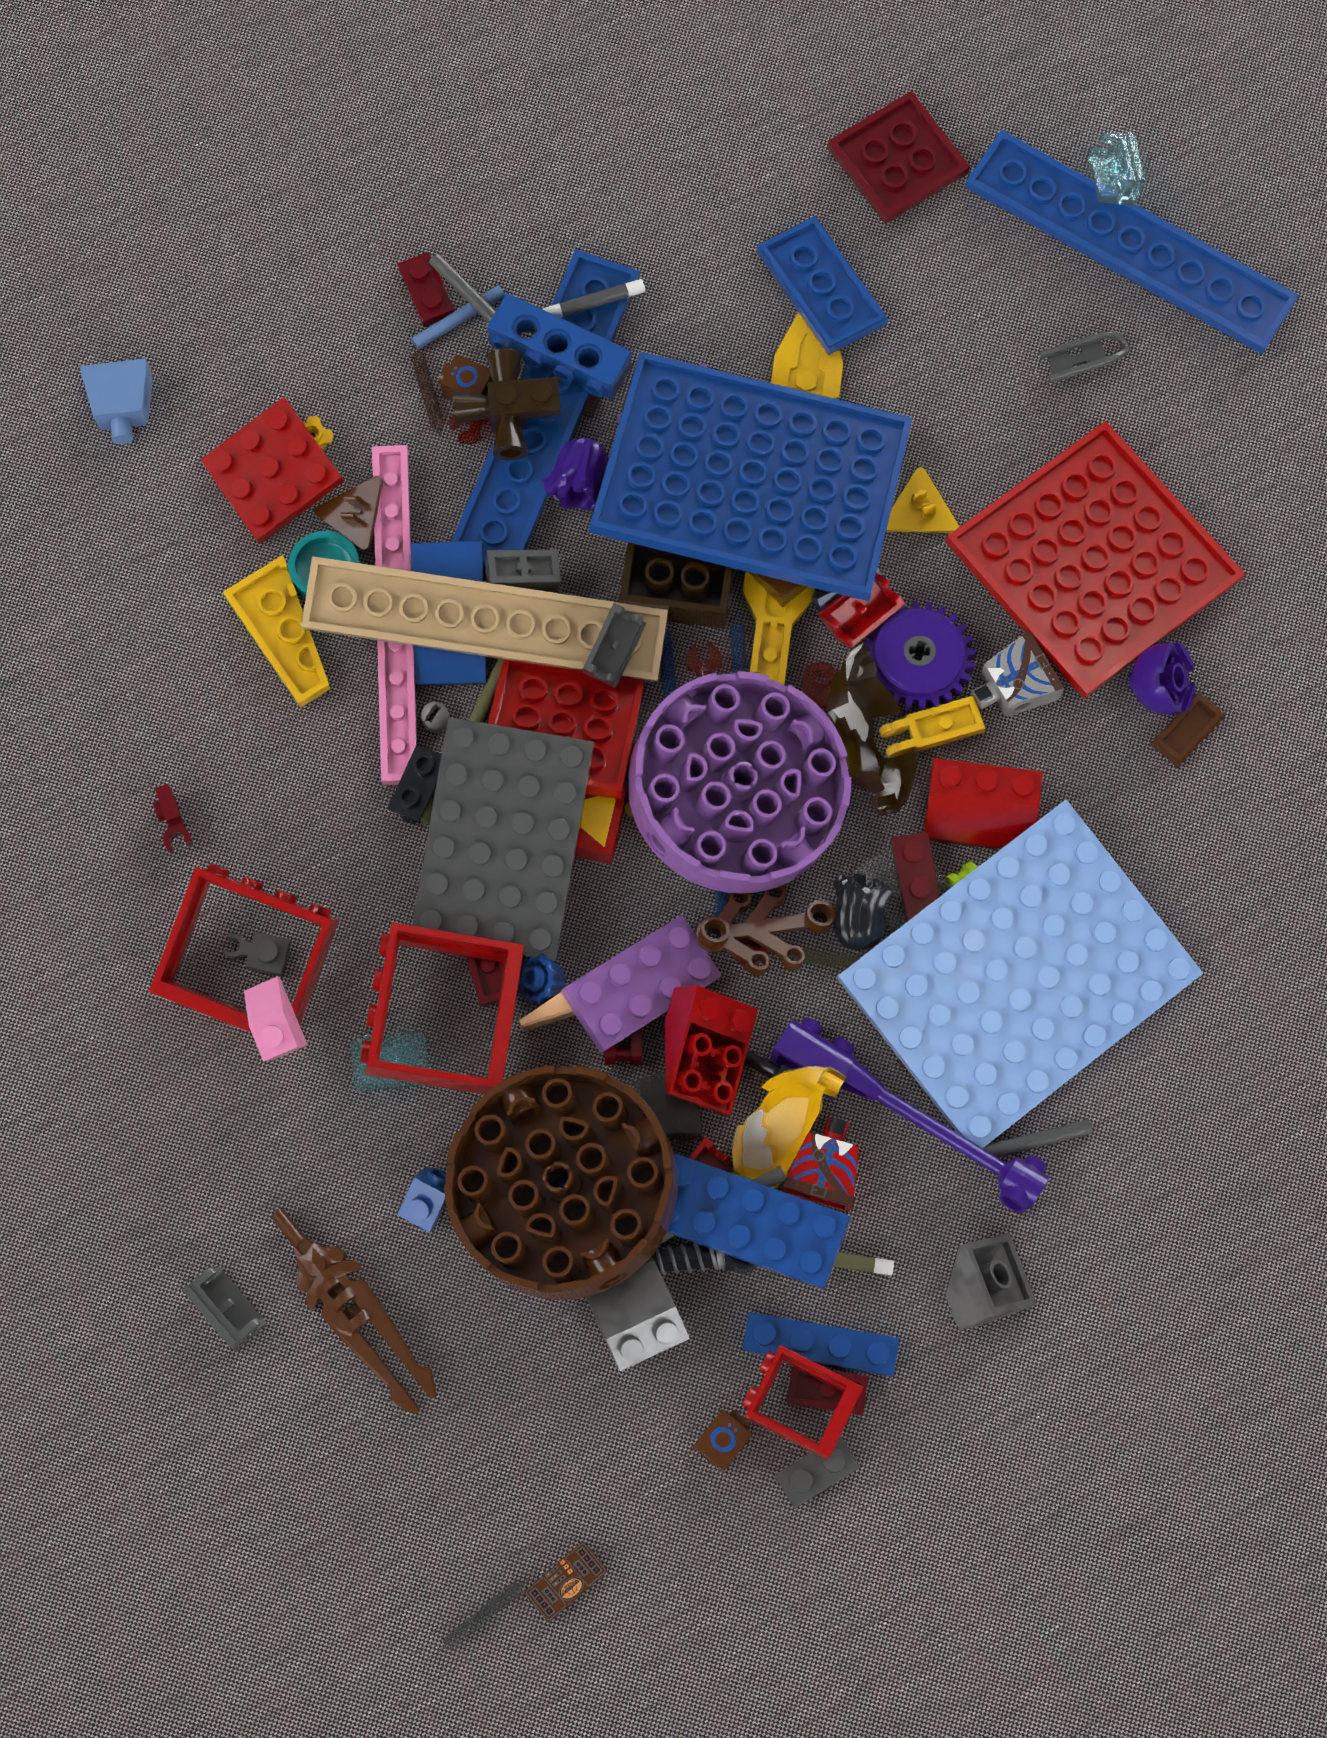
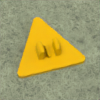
M922 467L917 468L891 508L886 532L952 533L959 528L957 521L925 469Z

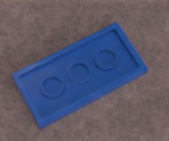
M816 216L757 245V254L828 355L887 325V316Z
M482 541L411 543V571L484 582ZM413 646L416 686L487 683L485 656Z

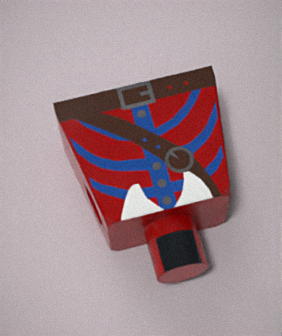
M829 1117L823 1136L812 1132L807 1133L786 1176L787 1179L783 1183L782 1192L843 1211H851L854 1201L859 1147L845 1142L850 1125L848 1122Z

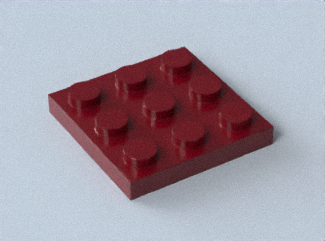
M912 91L830 139L827 144L828 150L884 224L964 177L970 170L969 164Z

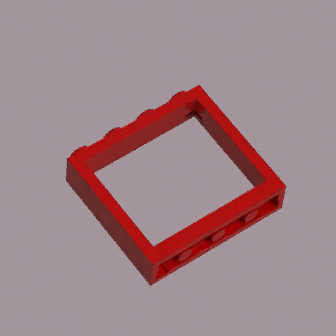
M209 863L208 869L195 867L148 992L251 1032L247 1010L174 982L209 886L214 884L322 926L292 1004L293 1011L300 1025L340 920L331 917L332 910L324 906L311 903L308 908L297 904L298 897L279 889H277L275 895L262 890L264 883L245 876H243L241 881L228 877L230 870Z
M391 922L390 933H382L378 955L385 956L384 968H376L372 988L373 991H379L377 1005H369L366 1026L373 1027L371 1041L363 1040L360 1062L367 1063L365 1075L484 1095L493 1087L503 1082L524 945ZM399 945L505 963L487 1078L379 1061Z

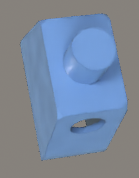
M147 359L80 366L91 411L100 430L111 429L113 443L127 444L132 442V427L146 425L149 421L153 376Z

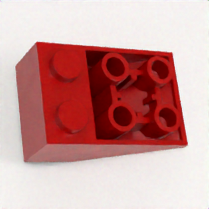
M698 985L674 987L665 1020L666 1094L725 1116H731L758 1009Z

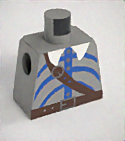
M1028 631L984 664L981 676L985 684L972 690L971 695L975 697L980 710L997 702L1005 716H1012L1059 700L1064 686L1032 633Z

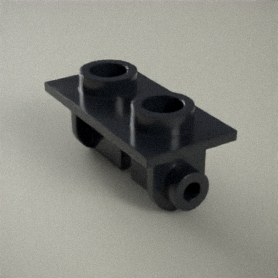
M416 745L387 808L388 811L402 815L401 819L410 824H415L416 820L421 821L436 788L441 753Z

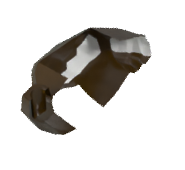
M862 643L849 653L843 662L842 668L834 675L830 685L826 715L838 731L846 749V761L851 781L859 787L876 794L872 797V804L878 815L882 816L898 813L909 799L916 776L917 760L915 749L887 759L877 750L873 738V718L892 715L902 711L890 692L876 678L877 669L875 661L870 657L868 647Z

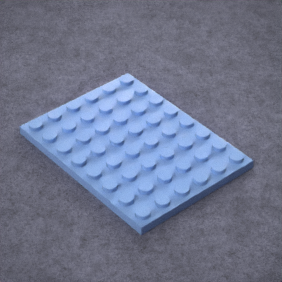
M1064 800L836 978L954 1130L979 1147L984 1148L1202 975L1203 972L1070 803Z

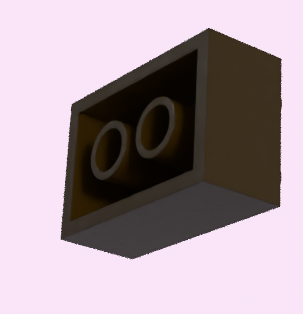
M628 542L619 603L668 610L667 622L725 629L734 568Z

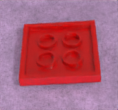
M285 397L281 398L200 459L256 541L260 544L345 481Z

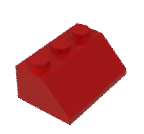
M934 758L930 770L924 832H928L929 841L1002 849L1037 822L1043 771Z

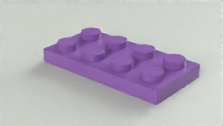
M683 915L564 987L560 992L599 1052L603 1053L668 1012L674 987L698 985L706 988L720 979L722 975L706 950L698 945L693 930Z

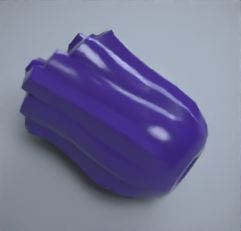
M584 437L566 442L559 453L554 470L547 478L542 480L547 496H552L556 501L559 500L561 502L560 507L564 509H569L570 507L574 509L580 508L584 511L594 510L609 460L604 447L598 441Z

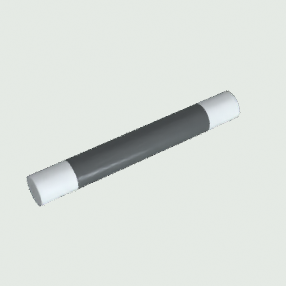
M638 279L542 309L561 318L646 291L643 280Z

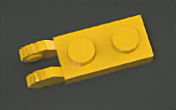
M970 696L939 705L938 707L908 714L904 719L880 727L879 732L881 738H887L901 734L906 730L909 731L911 739L892 744L885 749L888 758H893L914 749L916 752L981 734L985 732L986 728L975 697Z

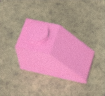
M279 976L244 991L249 1028L263 1061L274 1060L307 1046Z

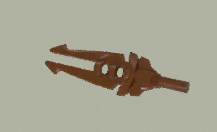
M283 1208L278 1209L271 1215V1218L293 1245L298 1267L295 1282L300 1292L307 1291L305 1302L309 1310L312 1311L319 1301L322 1300L324 1307L321 1317L367 1367L389 1387L391 1391L389 1401L408 1412L418 1413L419 1407L364 1338L359 1328L370 1321L426 1394L433 1399L437 1397L431 1367L418 1365L383 1305L364 1279L354 1281L349 1277L348 1274L361 1269V1265L355 1260L345 1261L346 1252L338 1246L326 1247L306 1238ZM354 1300V1303L349 1308L342 1309L345 1304Z

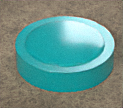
M318 531L306 535L295 544L289 556L288 570L295 589L306 598L312 556L360 563L354 545L346 537L331 531Z

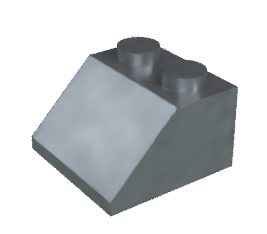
M650 1258L637 1272L617 1286L586 1297L609 1351L620 1371L690 1339L653 1258Z

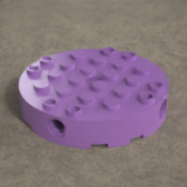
M738 671L735 674L720 675L712 673L687 682L674 690L659 704L648 719L636 741L628 769L627 786L631 811L640 833L651 850L662 862L685 879L712 890L728 893H755L770 890L784 885L803 874L816 862L840 831L851 796V777H849L846 761L847 752L838 731L828 716L813 700L791 685L787 687L779 682L768 679V675L755 672ZM734 777L741 778L746 785L735 783Z

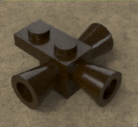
M509 348L496 349L487 354V361L493 378V382H487L488 395L453 391L455 425L458 426L490 417L492 432H496L493 456L506 461L518 460L528 454L522 430H527L526 418L561 415L558 377L518 380L522 355L519 351Z

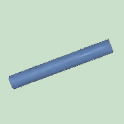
M497 285L481 296L490 305H493L503 299L505 294L501 287ZM468 303L411 338V341L419 350L477 315L478 312Z

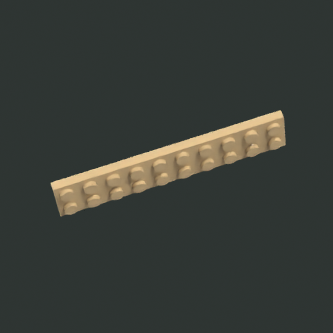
M312 556L301 627L306 630L583 671V667L612 605L616 603L623 606L625 611L630 614H639L643 617V621L646 622L622 677L658 682L668 610Z

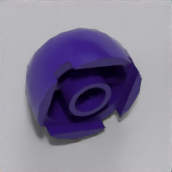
M1165 642L1153 645L1139 654L1129 675V686L1145 709L1167 715L1189 710L1195 695V682H1189L1188 671L1194 670V666L1188 650L1182 643Z

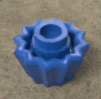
M543 953L537 957L530 956L527 961H522L518 982L520 998H525L529 1005L547 1002L566 987L565 980L567 977L564 975V969L553 960L547 959Z

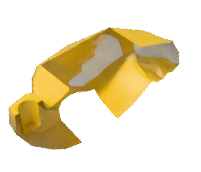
M807 1066L784 1071L764 1083L761 1087L769 1091V1093L764 1098L760 1107L745 1119L743 1125H739L736 1128L732 1148L734 1166L732 1174L753 1180L781 1166L784 1174L787 1176L788 1169L807 1133L810 1131L819 1112L821 1114L823 1094L836 1098L846 1076L832 1067ZM782 1182L774 1185L771 1188H777Z

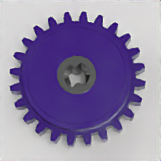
M917 600L913 601L911 609H906V606L903 605L897 613L892 614L866 636L869 640L863 641L870 650V657L875 661L877 669L876 678L890 692L897 704L899 702L905 703V712H909L912 705H917L918 710L922 711L925 709V705L928 704L931 705V708L938 707L940 700L945 704L952 702L951 693L960 697L963 691L961 684L968 686L971 676L967 673H973L975 663L969 660L975 658L976 650L968 648L972 645L973 637H963L967 625L961 624L956 626L957 614L954 613L950 617L944 616V606H941L937 612L933 611L932 602L929 601L925 609L919 608ZM915 653L923 654L921 661L914 659Z

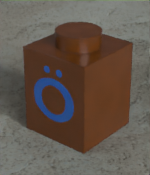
M455 354L451 364L446 363L443 366L438 382L441 384L443 398L453 402V391L488 395L487 382H493L490 368Z
M722 1409L693 1445V1449L724 1473L752 1437V1433L747 1430L751 1424L735 1410L728 1414Z

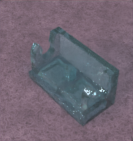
M1128 132L1127 135L1103 133L1099 136L1100 141L1112 143L1113 145L1106 149L1092 147L1088 153L1098 202L1134 206L1146 180L1135 133Z

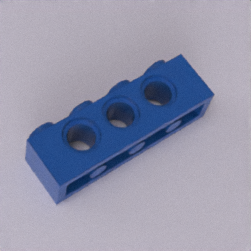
M508 293L504 296L487 326L489 343L495 349H515L521 353L522 360L529 366L545 368L553 372L554 376L558 377L559 380L566 383L574 382L579 384L589 394L598 398L604 396L613 400L632 366L630 350ZM523 332H532L535 334L530 338H522L519 336ZM555 346L566 348L560 353L550 351ZM589 360L597 363L595 366L589 368L581 365L583 362Z

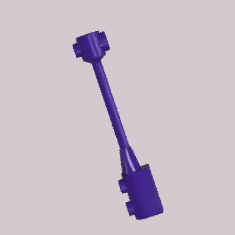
M804 1018L801 1023L795 1019L791 1021L774 1046L769 1059L770 1062L779 1067L783 1064L791 1069L807 1066L834 1068L846 1076L840 1088L874 1102H880L998 1175V1189L1001 1191L998 1199L1005 1207L1017 1213H1024L1027 1207L1032 1208L1050 1176L1044 1173L1047 1166L1041 1159L1028 1155L1025 1161L1017 1157L1005 1163L885 1089L884 1085L852 1055L855 1050L854 1046L846 1039L836 1037L833 1043L820 1035L823 1031L822 1026L811 1018ZM823 1094V1096L830 1099L831 1101L834 1098L832 1096Z

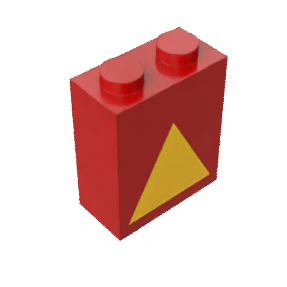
M627 786L623 788L621 800L590 794L585 795L575 857L612 865L625 805L628 799Z

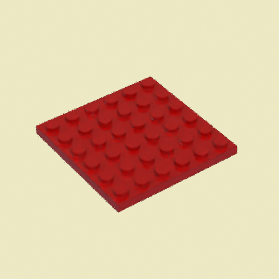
M1104 421L950 533L945 540V543L1025 633L1028 631L1032 633L1044 655L1083 699H1086L1135 662L1139 654L1144 650L1160 643L1242 581L1246 575L1107 421Z

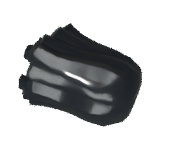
M857 873L849 878L845 874H841L833 881L837 897L834 932L839 942L846 948L857 950L870 949L881 940L883 935L885 903L892 890L883 883V880L874 878L873 883L866 887V874Z

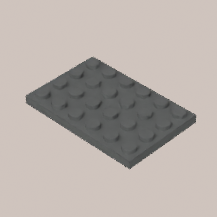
M448 717L412 926L524 945L523 955L537 957L543 953L547 959L557 961L595 742Z

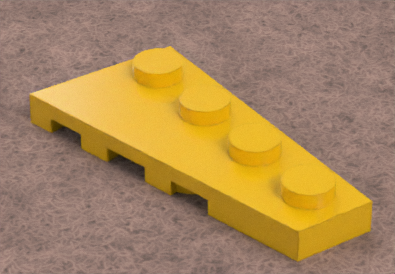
M283 555L223 592L224 597L300 708L331 689L311 632L301 627L303 610Z

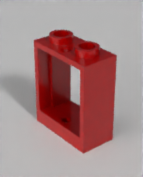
M782 1345L779 1346L776 1354L769 1350L759 1369V1372L765 1374L759 1388L753 1385L750 1387L742 1404V1407L748 1409L745 1419L828 1461L864 1387ZM783 1362L843 1392L819 1443L759 1412Z

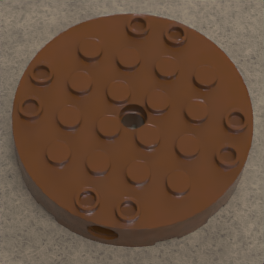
M548 1065L518 1073L504 1080L483 1095L470 1109V1115L464 1121L459 1132L456 1131L447 1155L446 1185H444L445 1201L449 1218L460 1241L471 1256L493 1277L512 1289L530 1296L554 1300L578 1299L592 1296L617 1286L637 1272L652 1257L665 1237L674 1215L678 1193V1172L674 1152L666 1132L652 1109L631 1087L610 1077L607 1073L593 1068L578 1065L576 1067ZM559 1175H569L568 1181L564 1185L565 1187H552L554 1180Z

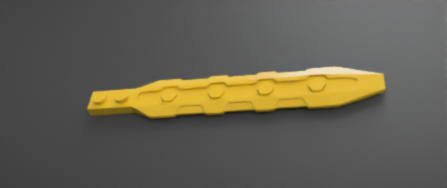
M798 312L774 355L771 383L839 399L843 370L841 352L838 350L828 355ZM745 571L743 594L756 622L750 672L768 675V679L783 685L785 684L791 630L813 602L812 596L814 595L815 588L807 587L787 605L782 607L749 572Z

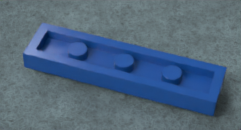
M749 1312L742 1352L766 1356L769 1350L776 1354L779 1346L782 1345L819 1365L893 1377L899 1338Z

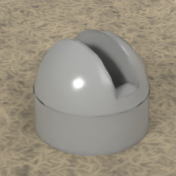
M435 701L423 707L420 717L422 725L426 730L437 733L446 729L450 715L445 705ZM435 709H439V711L433 718L432 723L429 722L428 719L433 713V711Z

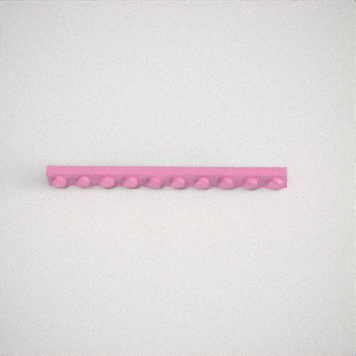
M407 445L373 446V477L379 476L383 480L374 527L375 566L411 571ZM377 640L382 786L398 785L417 745L414 650L412 645Z

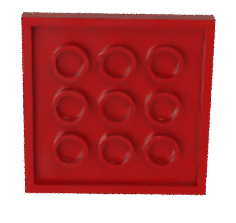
M503 659L488 724L595 742L586 794L621 800L645 689V680L621 676L617 687L614 688L584 674L580 670Z

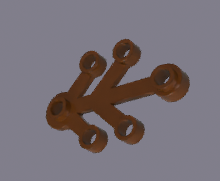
M781 885L764 891L763 898L746 922L731 924L738 913L745 912L749 908L751 894L730 893L728 903L718 917H708L698 924L695 938L698 945L708 952L716 953L725 950L745 962L747 971L754 976H762L767 972L770 963L769 956L763 951L751 950L737 939H751L781 957L782 965L786 969L796 971L803 965L805 959L804 950L799 946L789 945L772 934L810 929L817 934L825 933L832 928L836 918V911L830 903L819 900L812 902L804 914L766 919L774 907H779L784 903L786 889ZM777 892L780 897L774 898L769 893ZM741 897L745 900V902L738 903L734 900V898ZM814 918H821L825 923L817 922ZM708 934H716L719 939H713ZM788 955H795L799 960L792 961L788 958ZM759 960L764 966H755L752 961Z

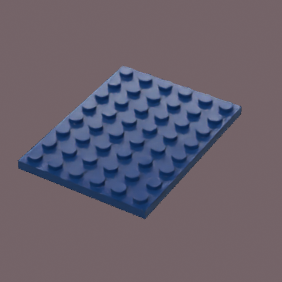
M640 351L590 522L589 533L869 601L913 418Z

